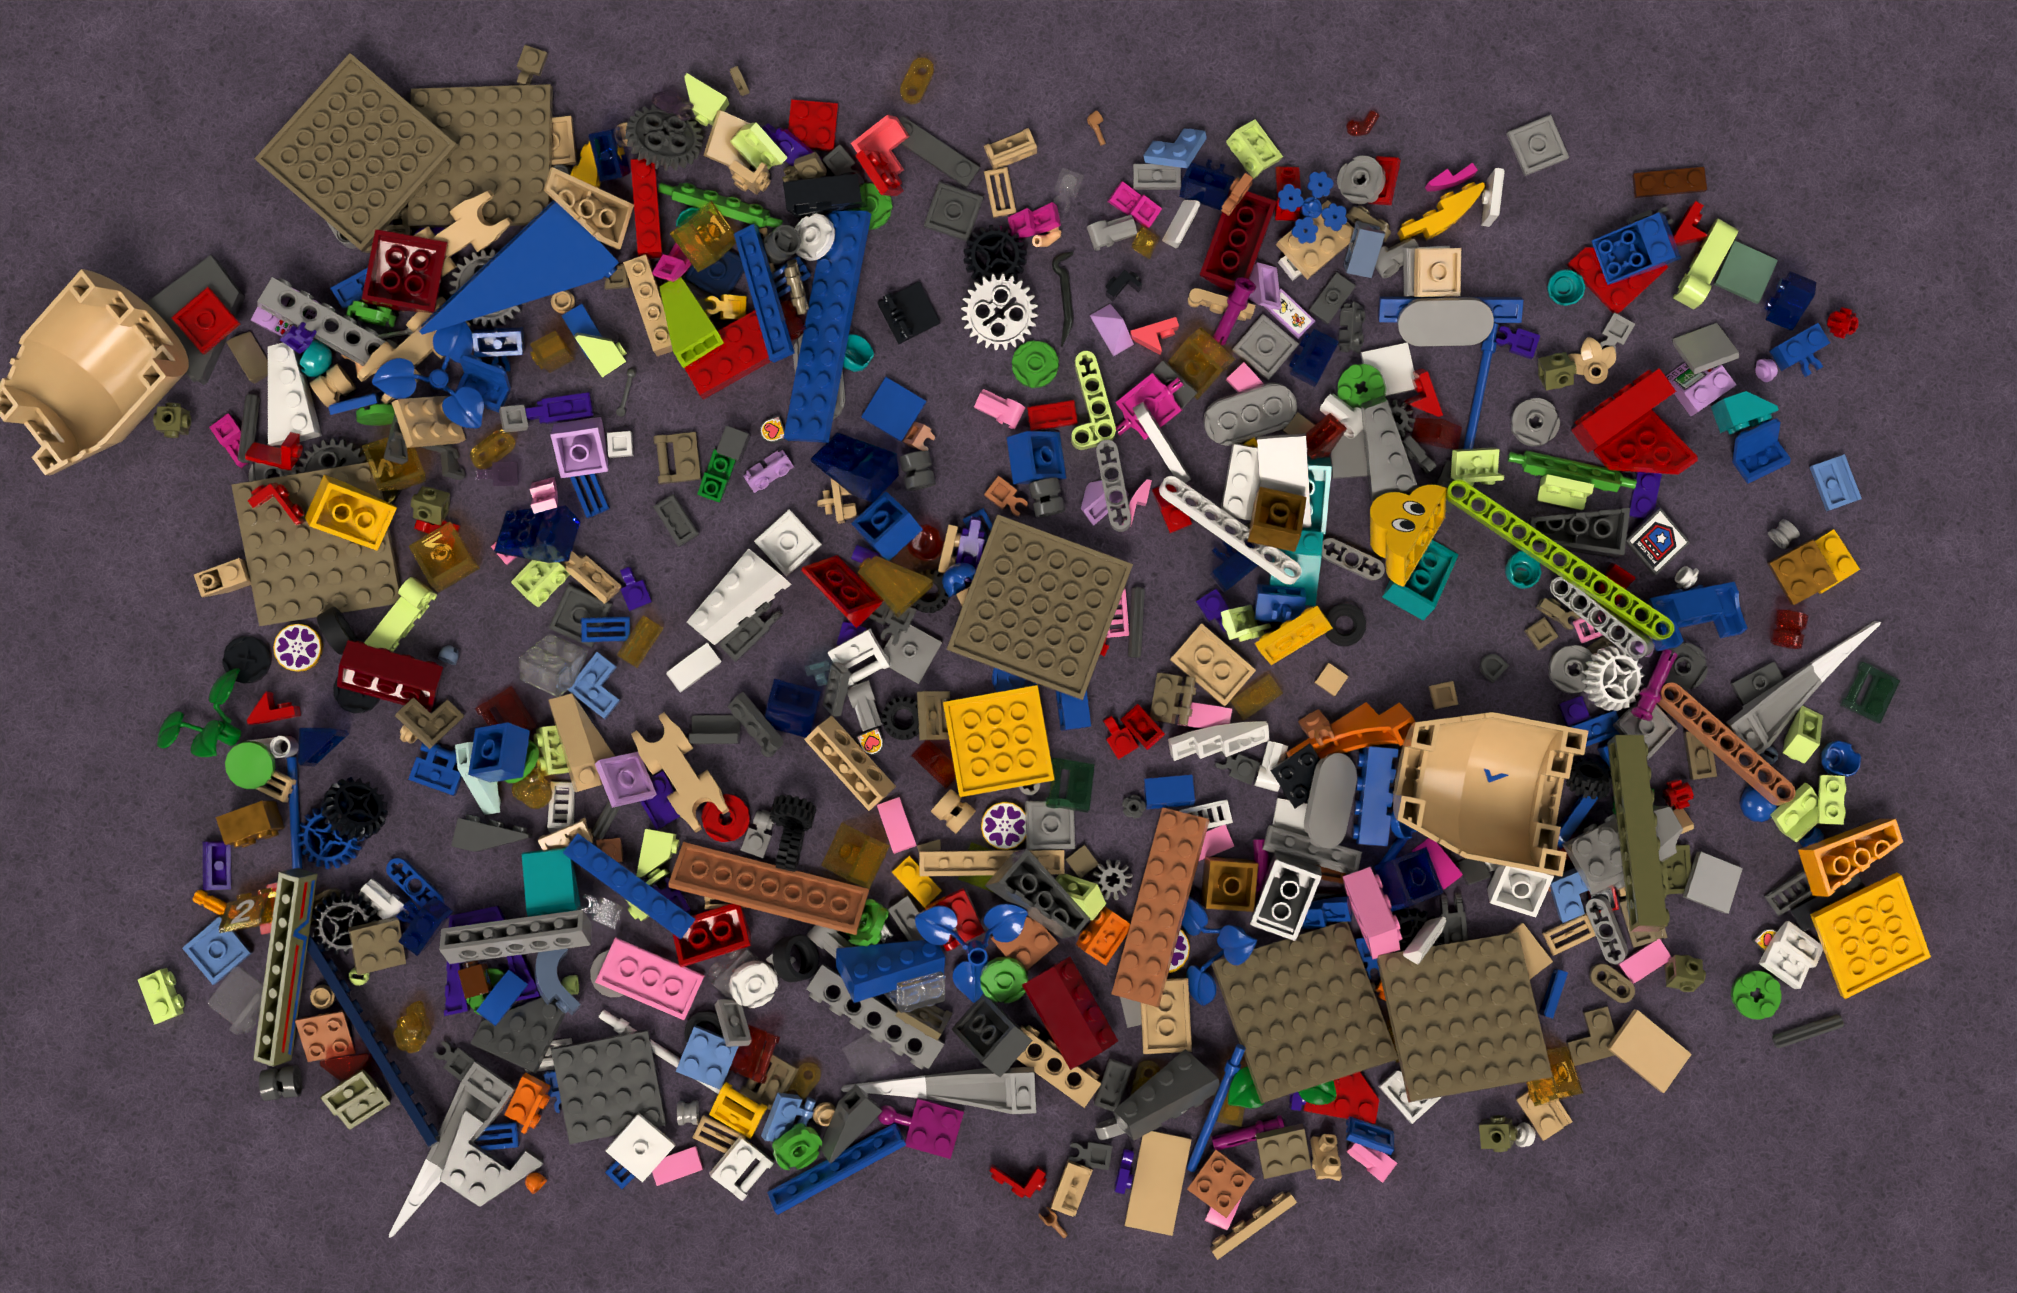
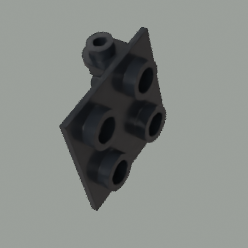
M920 282L893 295L889 293L883 297V300L877 302L898 345L941 324Z
M1310 743L1270 770L1282 788L1284 796L1290 801L1294 809L1309 799L1314 771L1317 763L1320 761L1319 756Z

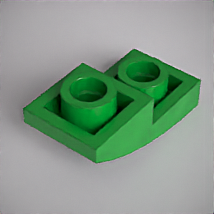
M715 448L697 495L720 503L736 461L718 454Z

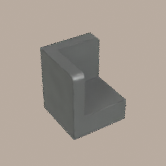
M726 426L719 442L717 453L732 458L741 464L751 438L750 435Z

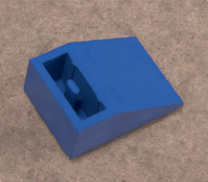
M1660 212L1592 240L1607 285L1660 268L1681 259L1665 214Z

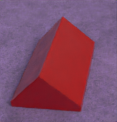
M838 555L802 567L801 571L856 628L883 602Z
M736 904L725 905L693 915L692 917L696 920L682 939L673 934L680 967L751 946V933L742 906Z

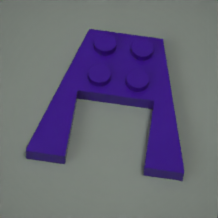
M494 906L449 916V928L505 920V917L500 907ZM523 955L507 956L509 970L528 984L516 1001L541 996ZM447 961L444 1016L470 1011L458 974V970L462 969L461 963L449 964Z

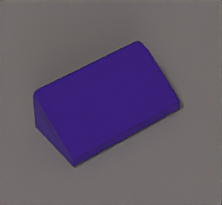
M224 841L203 842V890L231 889V845H225Z

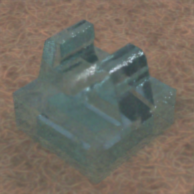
M828 660L805 666L807 676H815L818 687L827 685L825 673L830 672L831 669Z

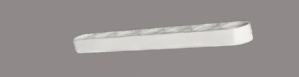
M1168 476L1163 480L1159 487V493L1164 499L1281 582L1293 584L1297 581L1302 571L1296 561L1274 547L1254 543L1255 548L1247 547L1244 540H1248L1250 530L1248 527L1180 479ZM1166 485H1173L1177 492H1170L1167 490ZM1190 498L1194 500L1196 506L1188 505L1185 499ZM1205 512L1212 513L1216 520L1208 519ZM1225 526L1232 527L1235 530V534L1228 533L1225 530ZM1264 554L1272 555L1275 562L1267 561ZM1284 568L1291 569L1295 576L1287 575Z

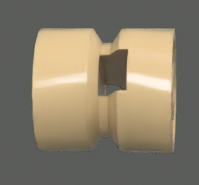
M339 364L328 369L325 377L320 375L310 382L313 391L326 407L337 403L340 400V395L347 396L356 389L350 377Z
M950 789L931 812L939 820L945 819L946 826L956 834L973 816L976 810L967 802L961 803V797ZM954 809L959 812L957 817L951 814Z

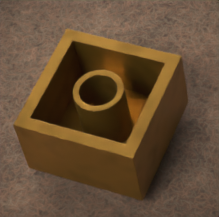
M1259 487L1254 501L1248 542L1295 552L1302 533L1307 497Z
M1814 539L1767 563L1791 605H1795L1838 582Z
M260 801L216 817L224 844L234 845V848L240 846L244 848L256 843L255 839L273 838L279 835V830L285 828L276 801Z
M1205 856L1201 905L1206 909L1254 912L1258 863L1249 859Z

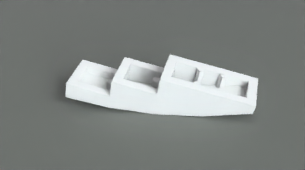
M1259 721L1203 728L1169 738L1168 742L1170 755L1176 761L1194 753H1197L1200 759L1220 751L1224 753L1225 757L1267 742L1270 738L1267 722Z

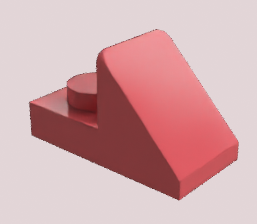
M1174 317L1131 330L1130 336L1133 341L1161 355L1162 349L1158 336L1161 335V338L1164 339L1175 335L1174 331L1178 330L1179 324L1177 318Z

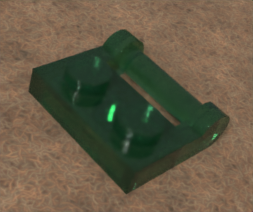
M1860 662L1857 668L1859 670L1847 697L1843 698L1840 706L1880 724L1900 680L1874 668L1868 663ZM1870 675L1873 678L1861 704L1858 705L1855 701L1867 676Z
M1060 758L1051 759L1055 780L1051 781L1049 797L1046 799V807L1088 813L1090 810L1095 764ZM1062 769L1068 770L1065 799L1059 798Z

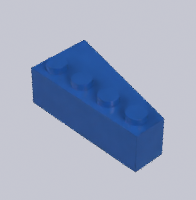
M1365 747L1362 748V752H1358L1357 766L1361 767V776H1357L1355 788L1356 791H1359V800L1354 802V815H1358L1357 824H1353L1352 839H1356V844L1388 846L1391 813L1387 812V808H1391L1393 803V790L1389 788V785L1395 779L1396 768L1392 764V757H1398V749Z
M926 940L836 948V968L853 1003L944 975L945 955L939 945L931 944Z

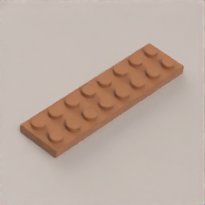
M1162 807L1112 995L1159 1008L1209 819Z
M683 842L669 880V888L857 935L865 903L869 895V889L800 871L792 872L778 869L776 865Z

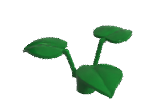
M236 668L226 672L215 681L211 688L209 702L214 703L213 708L223 721L212 720L202 728L182 722L184 714L179 711L174 712L164 720L158 734L157 746L163 749L173 744L182 727L200 732L196 735L191 745V753L197 757L217 756V740L229 746L235 745L241 736V730L230 724L232 719L223 713L220 705L224 704L228 699L241 669Z
M1248 1067L1240 1069L1232 1079L1228 1092V1105L1255 1109L1263 1105L1260 1102ZM1334 1081L1298 1092L1302 1099L1315 1105L1329 1104L1337 1096Z

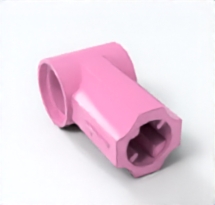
M985 389L981 391L974 406L975 409L996 418V421L1003 424L1004 422L1010 425L1009 428L1011 429L1016 428L1025 410V407L1020 403L1008 398L1005 400Z
M1351 1142L1346 1150L1350 1156L1363 1164L1366 1170L1382 1183L1398 1164L1385 1153Z

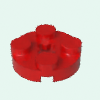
M723 794V798L729 808L728 812L731 813L730 817L733 818L732 822H727L726 825H723L722 819L719 818L722 812L712 802H707L704 806L701 819L706 833L712 839L719 842H730L737 840L746 833L750 825V811L745 802L739 797Z

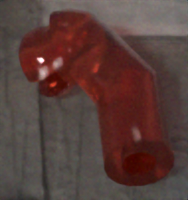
M1370 110L1364 121L1354 122V120H1350L1346 125L1348 134L1354 137L1369 134L1380 117L1379 114Z

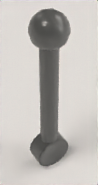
M634 369L627 371L628 379L622 402L616 410V414L619 417H623L626 414V401L632 379L636 376Z

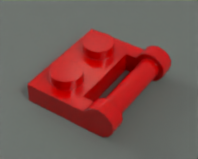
M964 888L925 907L926 910L940 905L952 909L957 917L956 929L964 942L985 933ZM950 934L948 942L943 947L945 951L955 949L960 943L955 937L952 938Z

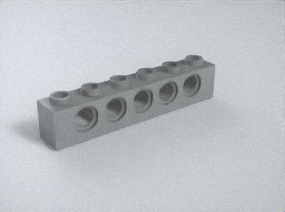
M272 277L257 301V307L291 326L294 325L298 328L301 322L306 323L304 328L307 331H317L314 339L362 366L371 357L368 353V348L372 346L379 348L385 342H388L394 349L399 346L391 340L387 339V341L380 339L378 337L379 334L368 327L365 329L359 327L353 318L347 315L342 317L336 314L332 306L326 303L319 304L313 300L314 297L303 290L298 292L292 289V285L282 278L277 280ZM285 297H290L295 301V304L291 307H285L282 305L281 300ZM310 309L317 316L309 320L303 316V312ZM328 322H334L337 324L338 329L335 332H329L325 329L324 325ZM350 334H355L359 337L360 341L357 344H350L346 337Z
M584 910L442 928L439 950L449 964L589 946L591 945L592 923Z
M822 964L806 989L810 992L809 997L819 1003L822 1000L831 1005L829 1009L838 1016L845 1014L851 1018L849 1022L860 1030L865 1027L871 1031L870 1036L880 1043L885 1040L891 1044L890 1049L900 1056L905 1053L912 1058L910 1062L920 1069H923V1067L929 1069L945 1044L941 1039L937 1041L910 1024L903 1022L895 1016L898 1011L876 997L860 1001V1010L851 1011L848 1008V1001L851 999V996L840 974L825 964ZM830 985H836L840 988L841 993L838 998H832L828 995L827 990ZM875 1011L881 1015V1022L879 1024H871L869 1022L868 1014ZM891 1025H898L901 1028L902 1034L899 1037L894 1038L889 1035L888 1028ZM918 1038L922 1042V1048L918 1051L911 1050L908 1045L909 1040Z

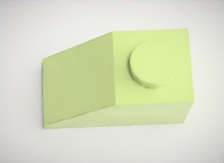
M687 73L684 78L691 108L696 116L695 120L704 126L708 124L713 126L717 111H725L729 101L726 96Z
M576 333L574 335L602 377L626 362L623 356L627 353L619 342L614 344L612 339L583 333Z
M1802 706L1798 710L1784 740L1783 754L1805 764L1820 745L1823 715Z
M645 829L637 877H645L670 860L673 853L677 854L679 848V839H676L677 834Z
M1065 873L1059 874L1055 880L1087 914L1090 920L1093 921L1106 905L1098 884Z

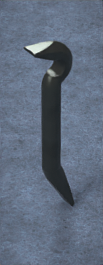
M1074 252L1060 253L1052 261L1053 271L1060 277L1064 312L1061 347H1063L1072 329L1074 316L1069 274L1066 269L1060 268L1058 264L1074 255Z

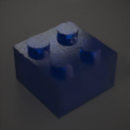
M1427 847L1374 866L1376 873L1381 879L1383 892L1385 895L1387 894L1390 900L1391 912L1444 893Z

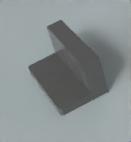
M733 715L692 716V734H689V743L740 744V721Z

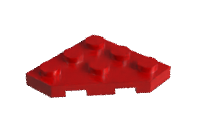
M1585 247L1567 264L1572 271L1582 276L1584 284L1612 313L1619 314L1668 268L1665 265L1607 285L1594 248Z
M1652 409L1594 449V455L1607 469L1616 471L1679 475L1698 461V456Z
M1358 1072L1333 1080L1337 1094L1333 1102L1325 1105H1315L1306 1101V1104L1303 1106V1111L1345 1119H1348L1350 1116L1376 1124L1379 1098L1362 1074Z

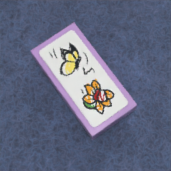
M1280 289L1281 309L1265 308L1299 339L1315 323V320Z

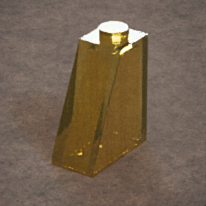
M874 556L872 559L867 558L859 566V577L897 618L933 587V582L930 578L878 556Z

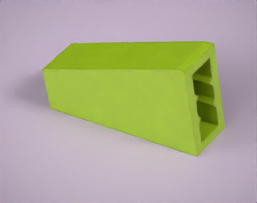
M682 277L674 282L667 281L659 287L672 350L683 368L724 343Z

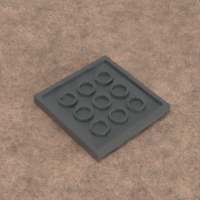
M648 1029L551 1049L569 1144L619 1135L638 1113L655 1127L666 1125Z

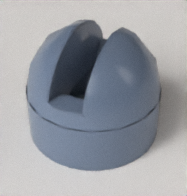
M447 645L441 649L438 659L445 663L456 665L459 652L452 645Z
M1772 746L1765 749V751L1774 755V758L1763 754L1764 751L1759 754L1770 765L1778 759V752Z

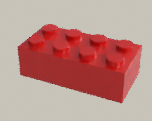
M755 310L717 331L724 343L684 367L703 400L772 362L769 360Z
M1660 368L1655 372L1649 369L1632 381L1634 386L1629 383L1613 395L1615 400L1609 397L1594 408L1595 414L1591 410L1574 422L1576 427L1571 431L1587 453L1603 444L1677 392Z

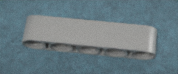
M1557 577L1551 582V593L1627 655L1634 659H1639L1652 653L1654 643L1648 635L1562 577ZM1562 580L1568 584V591L1566 593L1560 588ZM1581 595L1587 600L1585 608L1579 604V597ZM1600 610L1606 615L1604 623L1597 617ZM1618 626H1622L1625 630L1623 638L1618 636L1616 632ZM1637 641L1643 643V653L1636 650L1635 644Z

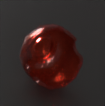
M927 524L920 525L923 530L907 544V548L913 557L921 561L935 560L942 554L945 541L942 540L939 530Z

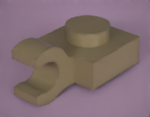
M524 45L517 64V68L522 70L517 79V83H520L519 85H530L533 75L541 76L548 56L547 52Z
M814 152L795 159L794 166L786 167L783 170L786 176L782 177L784 182L797 181L801 177L803 180L826 176L827 169L818 154Z
M1544 598L1539 601L1536 609L1561 623L1567 630L1574 628L1568 623L1569 617H1573L1576 620L1580 619V616L1573 611L1565 613L1560 608L1561 604L1552 598Z

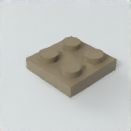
M397 916L348 928L357 975L406 964L400 922Z
M1303 1123L1255 1134L1264 1179L1311 1169Z

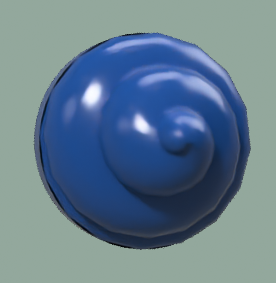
M1813 827L1800 839V844L1804 848L1824 840V834L1819 828Z

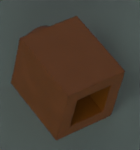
M478 960L464 964L465 969L458 970L465 999L493 990L487 963L479 964Z

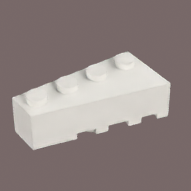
M285 343L268 346V445L277 448L281 447L290 432L300 434V442L322 436L307 376L301 372V369L305 370L300 365L301 354Z
M748 549L688 619L687 623L715 645L737 628L741 620L745 617L750 618L756 613L755 609L764 602L769 603L775 598L774 594L782 588H788L792 584Z

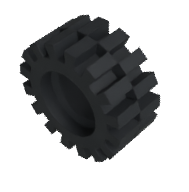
M927 569L925 571L921 570L912 576L908 583L907 594L910 603L915 609L923 613H935L946 606L950 597L947 595L942 584L943 574L936 570ZM927 582L934 583L938 588L937 597L930 601L924 600L919 593L920 587Z
M899 697L892 699L886 704L881 719L885 731L891 737L898 740H910L919 735L916 700L909 697ZM901 709L909 710L913 715L911 725L906 728H900L894 722L896 712Z
M1585 758L1580 759V761L1574 760V763L1572 762L1570 778L1566 780V785L1570 787L1569 790L1571 792L1576 791V795L1582 794L1583 798L1590 796L1591 799H1596L1597 796L1599 799H1602L1603 796L1606 797L1611 788V768L1607 769L1608 766L1606 764L1600 765L1601 762L1598 760L1596 763L1593 762V759H1588V761Z
M776 796L771 809L770 819L777 826L782 825L783 828L791 826L807 831L812 828L816 806L811 801L807 802L805 798L799 799V796Z
M791 826L784 827L777 853L776 868L792 872L796 871L804 841L805 829Z

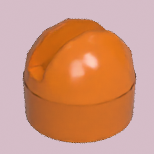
M530 1173L525 1179V1185L532 1194L538 1192L547 1182V1179L540 1173Z

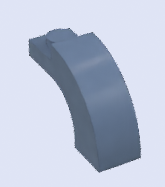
M568 949L538 952L535 964V981L541 997L547 1005L556 999V1005L565 1014L569 1012L573 1015L579 1010L581 1004L562 986L557 976V966L567 955Z

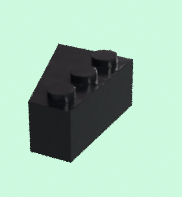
M855 172L843 173L842 176L783 182L786 209L799 220L806 216L810 217L814 213L826 215L832 213V211H849L868 207L864 179Z

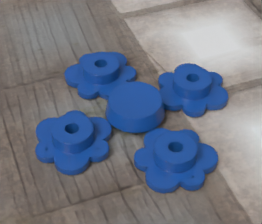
M1313 172L1309 175L1310 182L1307 184V188L1312 190L1313 197H1309L1305 201L1300 196L1301 190L1294 188L1291 184L1285 185L1283 190L1278 192V197L1280 198L1279 207L1281 209H1288L1290 212H1294L1298 207H1301V212L1305 216L1303 220H1296L1295 227L1292 228V235L1298 238L1301 244L1315 242V233L1318 232V227L1313 225V218H1317L1320 214L1325 219L1324 225L1331 227L1333 231H1339L1342 225L1347 223L1345 207H1337L1336 204L1332 203L1328 208L1322 210L1320 201L1316 199L1328 196L1330 194L1329 189L1333 187V180L1327 177L1325 172Z

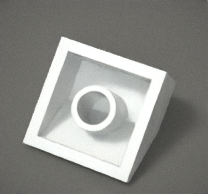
M1500 865L1495 870L1487 888L1489 901L1491 904L1536 917L1554 875Z

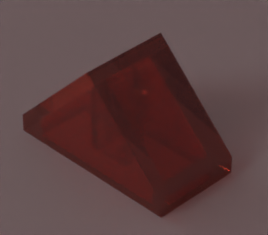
M1331 413L1306 433L1307 455L1312 460L1329 456L1347 430Z
M1415 418L1412 438L1420 444L1458 450L1462 427L1445 419Z
M926 740L911 755L943 787L947 788L956 779L954 763L930 740Z
M371 1053L329 1058L321 1060L320 1066L343 1082L360 1070H365L372 1061L373 1056Z

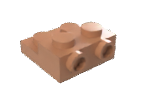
M1028 915L1022 932L1013 941L999 942L993 936L991 937V940L1006 957L1017 959L1024 965L1026 971L1059 944L1044 926Z

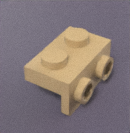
M735 160L729 167L732 174L731 178L735 181L734 184L745 192L749 189L758 195L760 190L764 192L771 182L767 165L761 162L754 173Z

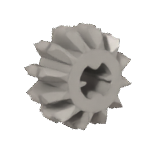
M1108 859L1106 860L1107 869L1102 864L1097 865L1102 873L1093 872V876L1100 878V881H1093V883L1102 885L1099 888L1101 893L1107 890L1104 896L1106 900L1109 899L1111 892H1113L1114 899L1118 900L1117 891L1126 896L1127 892L1122 887H1132V884L1125 882V879H1130L1133 875L1123 874L1128 869L1127 865H1124L1120 870L1118 869L1120 860L1115 861L1113 868L1111 861ZM1116 873V878H1119L1118 884L1114 883L1112 887L1108 886L1109 882L1106 881V877Z

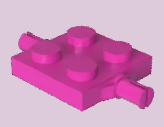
M1152 373L1120 398L1116 404L1122 410L1125 420L1116 426L1117 433L1121 436L1132 427L1139 432L1144 440L1149 438L1133 411V407L1142 402L1146 404L1160 428L1183 411L1173 395L1175 391L1184 385L1182 382L1178 383L1181 380L1177 377L1166 386Z

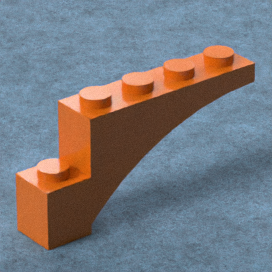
M1365 702L1330 724L1335 736L1334 739H1331L1330 736L1323 737L1322 741L1324 744L1321 746L1317 743L1315 737L1313 739L1308 738L1286 752V755L1289 758L1309 743L1320 759L1325 758L1330 753H1345L1375 745L1399 744L1401 746L1415 720L1400 702L1380 715Z

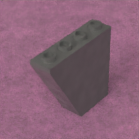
M212 255L146 302L162 317L181 341L189 360L186 374L193 382L198 381L203 385L208 383L229 335L204 355L171 317L207 287L217 295L235 318L237 317L245 296L220 262Z

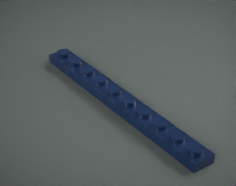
M309 935L307 945L309 954L424 1141L431 1148L439 1143L436 1138L440 1135L433 1123L428 1125L424 1118L427 1115L424 1107L420 1102L417 1104L411 1097L414 1094L411 1086L407 1081L403 1083L398 1076L402 1073L395 1061L390 1063L386 1056L389 1053L387 1047L382 1040L377 1042L373 1035L376 1032L370 1020L364 1021L360 1014L364 1011L357 999L352 1001L348 995V992L351 991L350 987L344 979L339 980L335 974L338 971L337 966L331 958L327 960L322 953L325 951L324 945L318 944L319 938L314 940Z

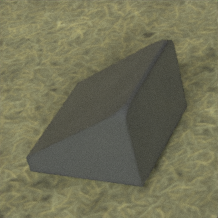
M1472 859L1457 862L1466 885H1471L1491 877L1485 862Z

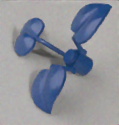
M466 322L439 329L435 332L433 337L434 350L437 354L446 356L441 369L433 370L429 377L414 374V365L411 361L396 358L382 365L372 379L374 386L395 399L410 397L416 389L415 379L429 382V385L434 390H444L452 395L445 398L442 403L443 412L450 421L465 428L476 429L481 427L484 411V401L481 394L470 387H461L455 393L447 386L449 377L445 370L450 358L460 363L461 355L469 356L473 350L472 332Z
M1189 896L1181 924L1182 928L1192 936L1199 935L1201 931L1203 933H1219L1217 943L1223 949L1206 962L1201 969L1196 965H1192L1186 972L1189 993L1200 1005L1205 1006L1214 1000L1217 990L1213 977L1205 972L1206 969L1223 955L1232 965L1244 963L1254 950L1257 940L1245 934V931L1240 926L1229 924L1219 929L1206 928L1208 917L1205 910L1196 900Z
M1004 903L993 906L986 912L983 918L985 926L989 928L985 934L984 941L973 940L968 944L953 930L957 925V917L949 907L939 905L926 909L916 915L915 924L920 935L929 943L944 945L948 942L951 934L962 945L963 949L966 950L969 961L965 960L958 963L953 970L952 978L955 986L975 1003L983 994L980 975L983 967L988 963V955L985 948L988 947L990 935L992 934L994 939L999 942L1013 941L1022 932L1028 912L1026 909L1015 904Z

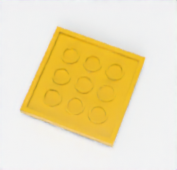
M1038 685L943 702L959 797L1055 780Z
M1897 872L1810 914L1840 996L1844 999L1931 957L1902 875Z

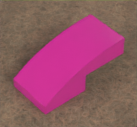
M1473 163L1454 176L1446 169L1429 181L1425 189L1429 192L1452 188L1472 178L1478 170Z
M1123 181L1118 184L1107 201L1126 215H1132L1135 221L1146 228H1150L1162 210L1161 207L1148 197L1140 195Z
M1053 202L1033 212L1026 208L1008 217L1009 228L1012 229L1011 236L1018 233L1019 238L1038 235L1061 226L1058 208Z
M676 241L669 255L663 254L652 272L653 276L672 282L676 281L692 265L700 253L698 248Z
M228 413L209 428L219 443L226 448L236 465L242 468L248 463H242L238 460L241 427Z
M1427 838L1412 850L1423 867L1429 871L1443 890L1463 875L1437 842L1430 838Z

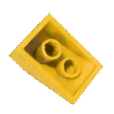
M323 475L305 519L310 527L378 551L397 507L346 482Z

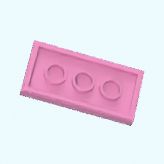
M615 937L595 983L685 1020L704 975L685 966L680 967L678 963Z

